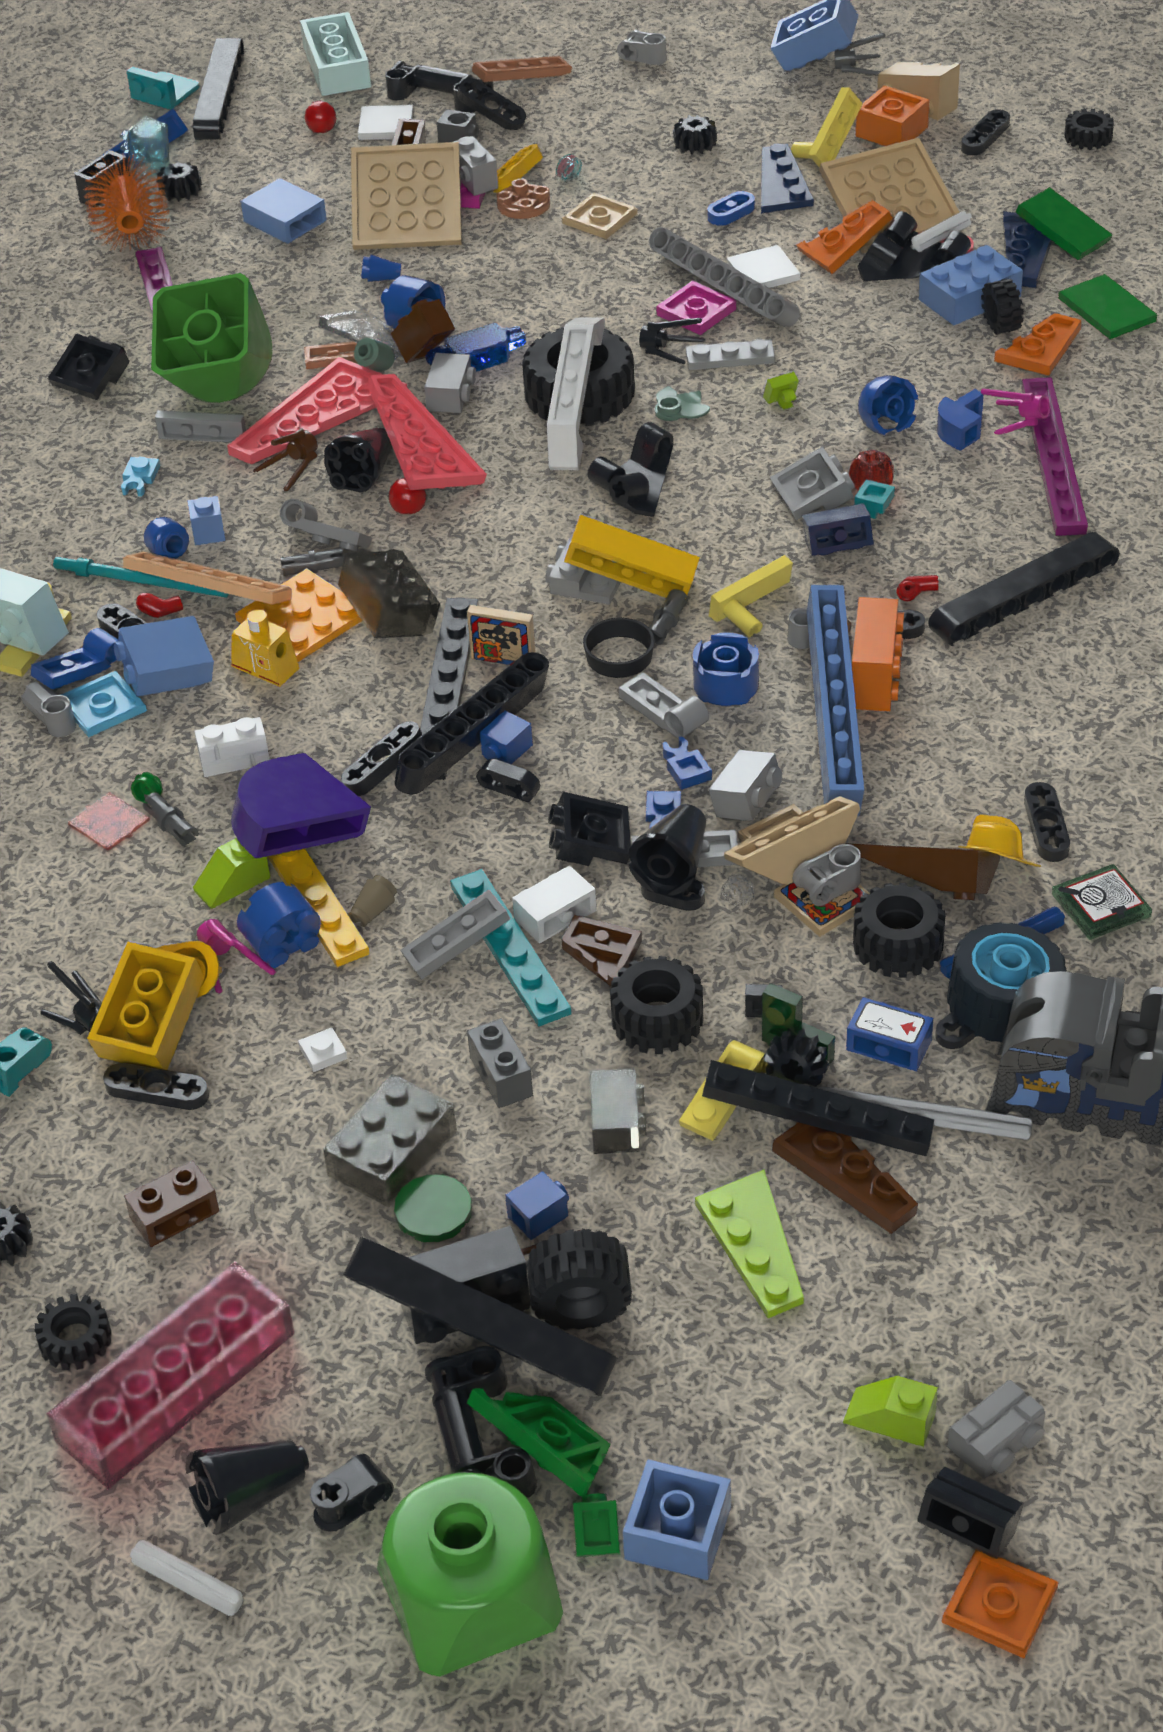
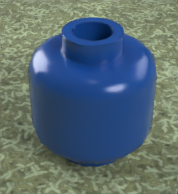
M159 517L152 520L146 527L144 543L153 554L177 559L186 552L189 545V535L186 529L172 518Z

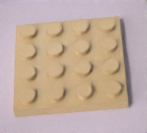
M919 137L820 163L819 172L843 217L874 200L889 210L892 217L901 211L910 214L917 222L915 232L920 234L959 213L956 204ZM891 221L860 248L862 254L868 251L879 233H883Z
M459 142L351 147L353 250L462 245Z

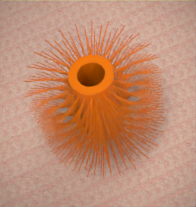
M124 154L123 175L121 172L120 176L117 168L115 169L117 172L113 173L114 177H116L115 179L109 174L107 175L109 179L97 175L103 181L109 182L110 185L99 181H91V183L106 186L108 189H99V187L88 189L90 186L84 188L86 190L106 192L102 194L95 193L94 195L93 193L89 194V198L99 196L104 199L96 201V199L91 201L92 199L85 202L88 207L97 203L106 205L102 207L97 206L96 208L93 206L90 209L91 213L87 216L91 220L94 217L105 216L106 219L92 222V225L94 226V223L95 225L98 223L102 224L103 222L110 223L94 231H100V229L112 226L111 230L101 235V237H104L118 228L115 234L113 233L109 238L111 240L113 236L118 235L120 230L121 234H119L118 241L121 235L123 236V233H125L124 240L125 236L127 240V234H129V238L130 234H132V239L134 234L136 239L139 235L141 236L139 230L148 237L149 235L141 229L142 227L150 232L157 233L145 227L144 224L147 226L151 225V227L155 226V228H163V226L146 222L148 220H153L154 222L157 220L158 222L170 221L168 219L149 217L154 214L157 216L162 214L161 216L170 212L169 210L159 213L150 211L153 208H158L157 210L163 207V209H166L165 202H163L164 205L162 203L157 206L148 205L151 202H162V195L166 194L163 190L162 192L157 190L154 193L146 192L151 188L157 189L162 187L160 183L152 187H147L146 185L149 182L159 180V178L155 177V179L153 178L148 182L141 183L144 178L149 176L147 174L142 179L140 178L139 180L138 178L136 181V178L146 170L144 168L142 171L140 170L138 175L136 173L133 179L137 168L135 167L133 173L131 171L129 176L131 165L129 166V171L127 166L126 172ZM153 194L161 196V198L148 199ZM98 209H99V211H100L101 209L106 211V212H104V213H102V214H100V215L97 214V213L94 214L95 211H96V212L98 211Z

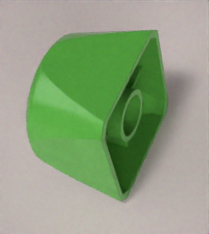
M236 273L163 287L153 296L151 369L193 398L209 403H221L237 399L249 392L261 381L271 363L272 339L258 299L249 279L245 275Z
M472 1472L448 1474L430 1480L415 1488L398 1504L390 1516L383 1536L377 1570L419 1670L440 1677L556 1630L562 1618L563 1609L547 1544L532 1505L517 1488L504 1480L486 1474Z

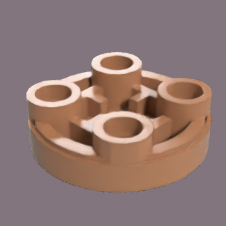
M525 179L513 180L512 186L505 188L496 195L499 212L510 218H533L543 214L550 207L549 188L547 186L528 184Z

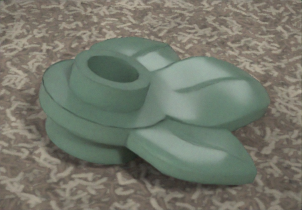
M667 386L656 395L655 415L664 421H674L679 418L695 419L706 415L710 411V406L700 404L701 391L699 390L677 394L672 387Z

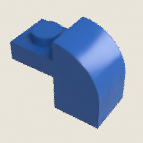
M973 389L956 401L944 397L938 405L937 434L942 441L959 451L981 437L984 395L979 390Z

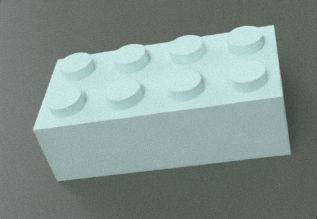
M349 12L300 20L303 48L321 96L371 88L368 58Z
M0 568V642L44 656L69 633L49 585L45 581Z

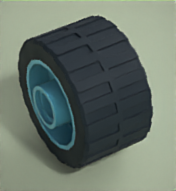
M1002 922L979 926L977 929L965 934V937L957 944L947 994V1004L950 1006V1012L956 1014L961 1026L967 1025L971 1030L975 1031V1036H980L991 1042H1001L1007 1028L1015 992L1027 979L1042 973L1066 972L1064 955L1061 954L1060 948L1049 937L1028 926L1024 927L1016 923L1006 924Z

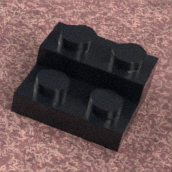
M76 333L47 379L53 386L98 400L109 382L114 384L118 382L130 360L125 354V349L120 345L102 342L92 335L86 337Z
M568 792L562 793L558 804H552L548 823L555 825V828H553L550 835L549 848L556 850V859L585 866L590 865L593 857L627 864L630 858L628 853L631 847L628 806Z

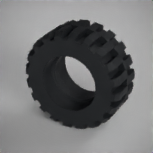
M564 327L556 329V332L553 333L549 331L543 334L541 339L537 338L526 350L522 360L526 403L535 414L538 413V416L545 421L548 420ZM604 329L601 345L593 346L580 424L585 423V426H592L596 421L601 423L609 421L612 415L617 417L623 412V408L626 409L630 405L635 394L634 355L632 350L619 335H613L607 329Z

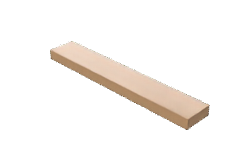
M144 551L123 557V568L272 605L292 599V588L269 581Z

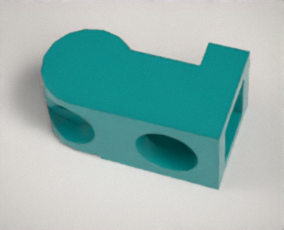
M21 1027L0 1042V1092L10 1097L19 1087L18 1082L34 1068H38L50 1056L52 1051L51 1040L27 1027Z

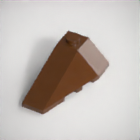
M845 843L858 848L863 859L940 891L954 892L953 899L975 901V894H987L1000 861V855L982 850Z

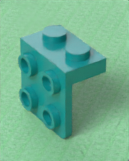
M134 66L126 71L132 99L170 110L200 88L199 82L164 71L154 73Z

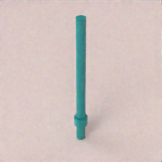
M56 556L53 562L55 569L72 571L77 576L88 577L89 575L225 598L229 595L122 567L94 563L92 559L79 557L75 560Z

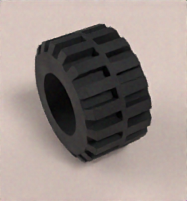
M899 882V885L888 883L884 884L883 888L876 886L870 889V894H864L860 898V903H857L855 906L853 929L855 955H859V961L863 965L869 962V970L876 973L879 969H882L883 976L891 977L892 972L899 973V978H907V972L912 971L914 976L922 974V967L930 970L934 967V961L938 962L944 948L946 915L945 910H942L943 904L939 899H934L933 893L930 891L923 892L922 887L917 885L910 887L907 886V883ZM892 928H904V930H897Z
M651 956L644 957L641 962L636 960L630 962L629 968L622 967L618 971V977L613 978L610 989L613 1030H616V1036L620 1041L626 1038V1046L633 1049L637 1044L639 1045V1052L647 1053L649 1048H654L655 1054H663V1048L669 1047L670 1051L674 1052L679 1050V1043H682L685 1047L691 1043V1035L697 1038L700 1033V1026H703V986L701 985L699 975L693 974L692 967L689 965L682 966L681 961L675 958L670 961L665 956H659L658 959H651ZM651 1002L667 1003L664 1005H648Z
M582 1229V1231L567 1230L565 1233H556L549 1236V1240L540 1241L536 1244V1249H532L529 1253L527 1272L530 1306L539 1320H545V1323L552 1326L557 1325L559 1329L573 1328L577 1330L589 1327L594 1328L601 1326L603 1323H610L616 1320V1316L623 1315L627 1310L626 1306L631 1304L632 1289L628 1255L625 1246L620 1244L616 1237H608L607 1233L602 1231L592 1232L591 1229Z

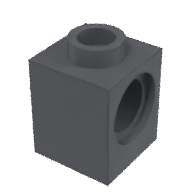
M446 109L436 122L438 143L454 142L466 136H473L476 140L478 138L479 126L476 125V118L473 113Z

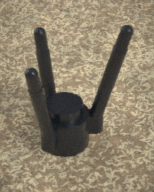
M690 318L660 323L648 322L647 325L642 326L640 331V347L646 348V354L657 355L680 364H685V360L661 351L659 347L664 348L667 341L705 342V338L669 335L666 330L662 329L700 324L702 319Z
M49 961L47 963L48 968L79 999L73 1008L76 1021L46 1009H42L40 1014L74 1029L79 1035L85 1031L90 1032L102 1002L77 971H73L71 974L79 987L54 962Z

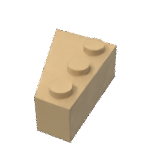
M897 62L878 74V90L886 85L930 99L929 117L938 121L958 108L960 64L948 66L941 65V63L923 65L921 62Z

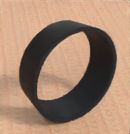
M611 618L600 621L590 627L583 638L587 662L595 672L606 677L625 678L636 675L646 669L651 662L654 635L648 626L634 619ZM615 637L635 639L647 648L643 655L626 662L605 661L591 653L598 643Z

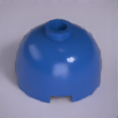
M892 375L876 377L866 384L860 393L858 412L861 420L870 430L882 435L894 429L897 432L907 429L916 418L913 412L915 400H918V394L915 387L907 379ZM884 416L898 424L896 428L884 429L877 419Z

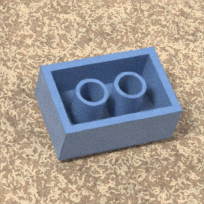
M822 0L778 21L770 49L784 70L801 69L810 61L815 59L821 60L834 50H843L848 47L852 42L859 15L850 0Z
M981 246L976 250L920 273L919 300L952 325H957L985 312L981 305L984 304L981 300V295H983L982 288L987 283L1008 278L1012 279L1013 283L1017 285L1016 290H1019V297H1021L1023 270L990 246Z

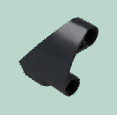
M901 211L896 213L883 233H879L857 267L863 281L919 278L920 273L966 254L971 247V241L964 233L954 230L949 233L943 243L939 242L922 252H918L916 249L913 250L911 248V239L919 234L915 232L917 222L910 214Z
M652 422L644 423L636 434L630 459L622 466H619L603 456L597 457L589 466L588 479L607 490L616 503L634 514L654 517L674 445L673 435Z

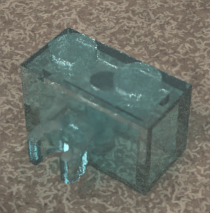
M145 116L129 130H125L119 135L121 139L126 140L120 146V149L123 152L129 153L130 172L132 168L133 171L135 167L137 168L134 177L137 171L139 173L145 167L147 169L137 178L140 179L143 174L145 175L149 170L153 172L152 170L154 169L157 172L143 179L149 181L152 177L155 179L161 167H168L170 162L167 124Z

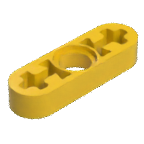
M538 144L524 147L497 170L498 189L492 190L494 193H499L505 188L512 186L513 180L522 178L542 160L543 155Z

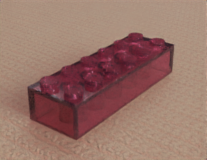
M233 1262L46 1413L55 1442L101 1484L110 1489L295 1334L289 1305L237 1262Z

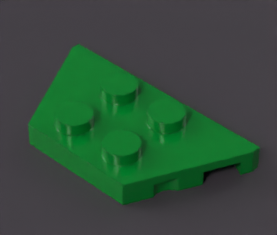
M472 1389L467 1401L469 1406L503 1432L510 1443L522 1448L536 1459L537 1464L542 1469L552 1472L581 1497L586 1496L611 1446L609 1442L552 1397L526 1396L521 1393L506 1392L503 1400H495L487 1396L484 1389Z

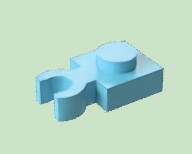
M130 457L122 474L124 481L121 484L122 494L127 495L130 489L136 488L138 496L144 495V483H153L160 468L159 459Z

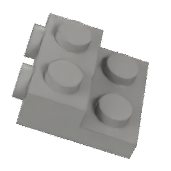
M823 446L770 477L774 487L796 521L802 518V515L809 514L820 506H823L825 510L835 509L854 497L851 489L855 486L846 471L842 474L840 473L843 468L835 454L829 457Z
M569 538L566 545H559L556 552V564H549L545 575V580L549 583L550 594L610 605L621 582L564 562L571 538Z

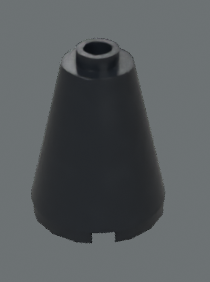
M690 804L680 805L633 842L628 855L630 854V863L628 865L630 872L637 882L655 893L658 888L669 891L667 895H677L688 889L696 877L706 828V817L703 812Z
M292 1440L198 1449L187 1455L185 1468L186 1474L194 1472L196 1484L189 1487L194 1506L206 1528L211 1519L215 1524L213 1534L218 1535L226 1532L305 1479V1470L309 1469V1460L305 1449L301 1445L297 1446Z

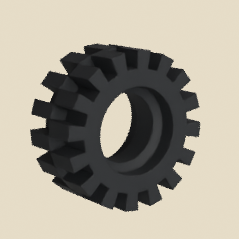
M1081 109V112L1078 110L1073 111V114L1070 113L1068 118H1066L1064 138L1073 147L1079 145L1078 149H1083L1084 147H1088V150H1092V147L1101 149V145L1106 147L1112 141L1114 119L1110 117V114H1104L1102 110L1095 112V109L1090 111Z
M1009 278L987 283L982 288L983 295H981V300L984 304L981 305L985 311L983 316L984 319L987 318L986 323L994 330L995 335L1019 330L1024 319L1021 316L1024 314V309L1021 308L1023 302L1022 299H1019L1020 292L1016 290L1017 285Z
M70 1294V1301L64 1302L63 1296L56 1299L58 1305L54 1307L51 1303L45 1306L47 1314L40 1312L37 1316L38 1323H35V1336L42 1357L45 1361L49 1359L50 1365L55 1368L61 1363L62 1370H70V1365L74 1363L76 1370L83 1369L82 1362L88 1360L91 1366L97 1362L95 1354L103 1357L106 1353L105 1346H110L111 1344L110 1335L112 1333L105 1308H102L101 1303L96 1299L92 1302L91 1297L83 1295L82 1300L79 1301L77 1294ZM83 1324L89 1328L80 1338L74 1340L59 1339L60 1332L69 1325Z

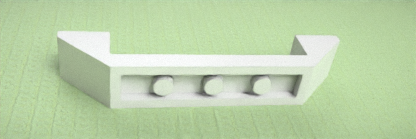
M604 317L574 318L565 324L547 420L549 469L579 470L583 442L578 431L593 346L601 345L605 326Z

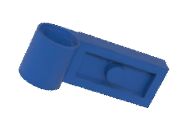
M94 628L86 635L82 648L31 664V676L50 689H58L69 683L99 674L103 670L110 668V664L117 660L114 652V643L118 642V639L102 628Z

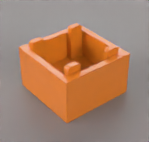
M884 85L863 102L856 116V137L883 146L917 138L928 128L930 99Z

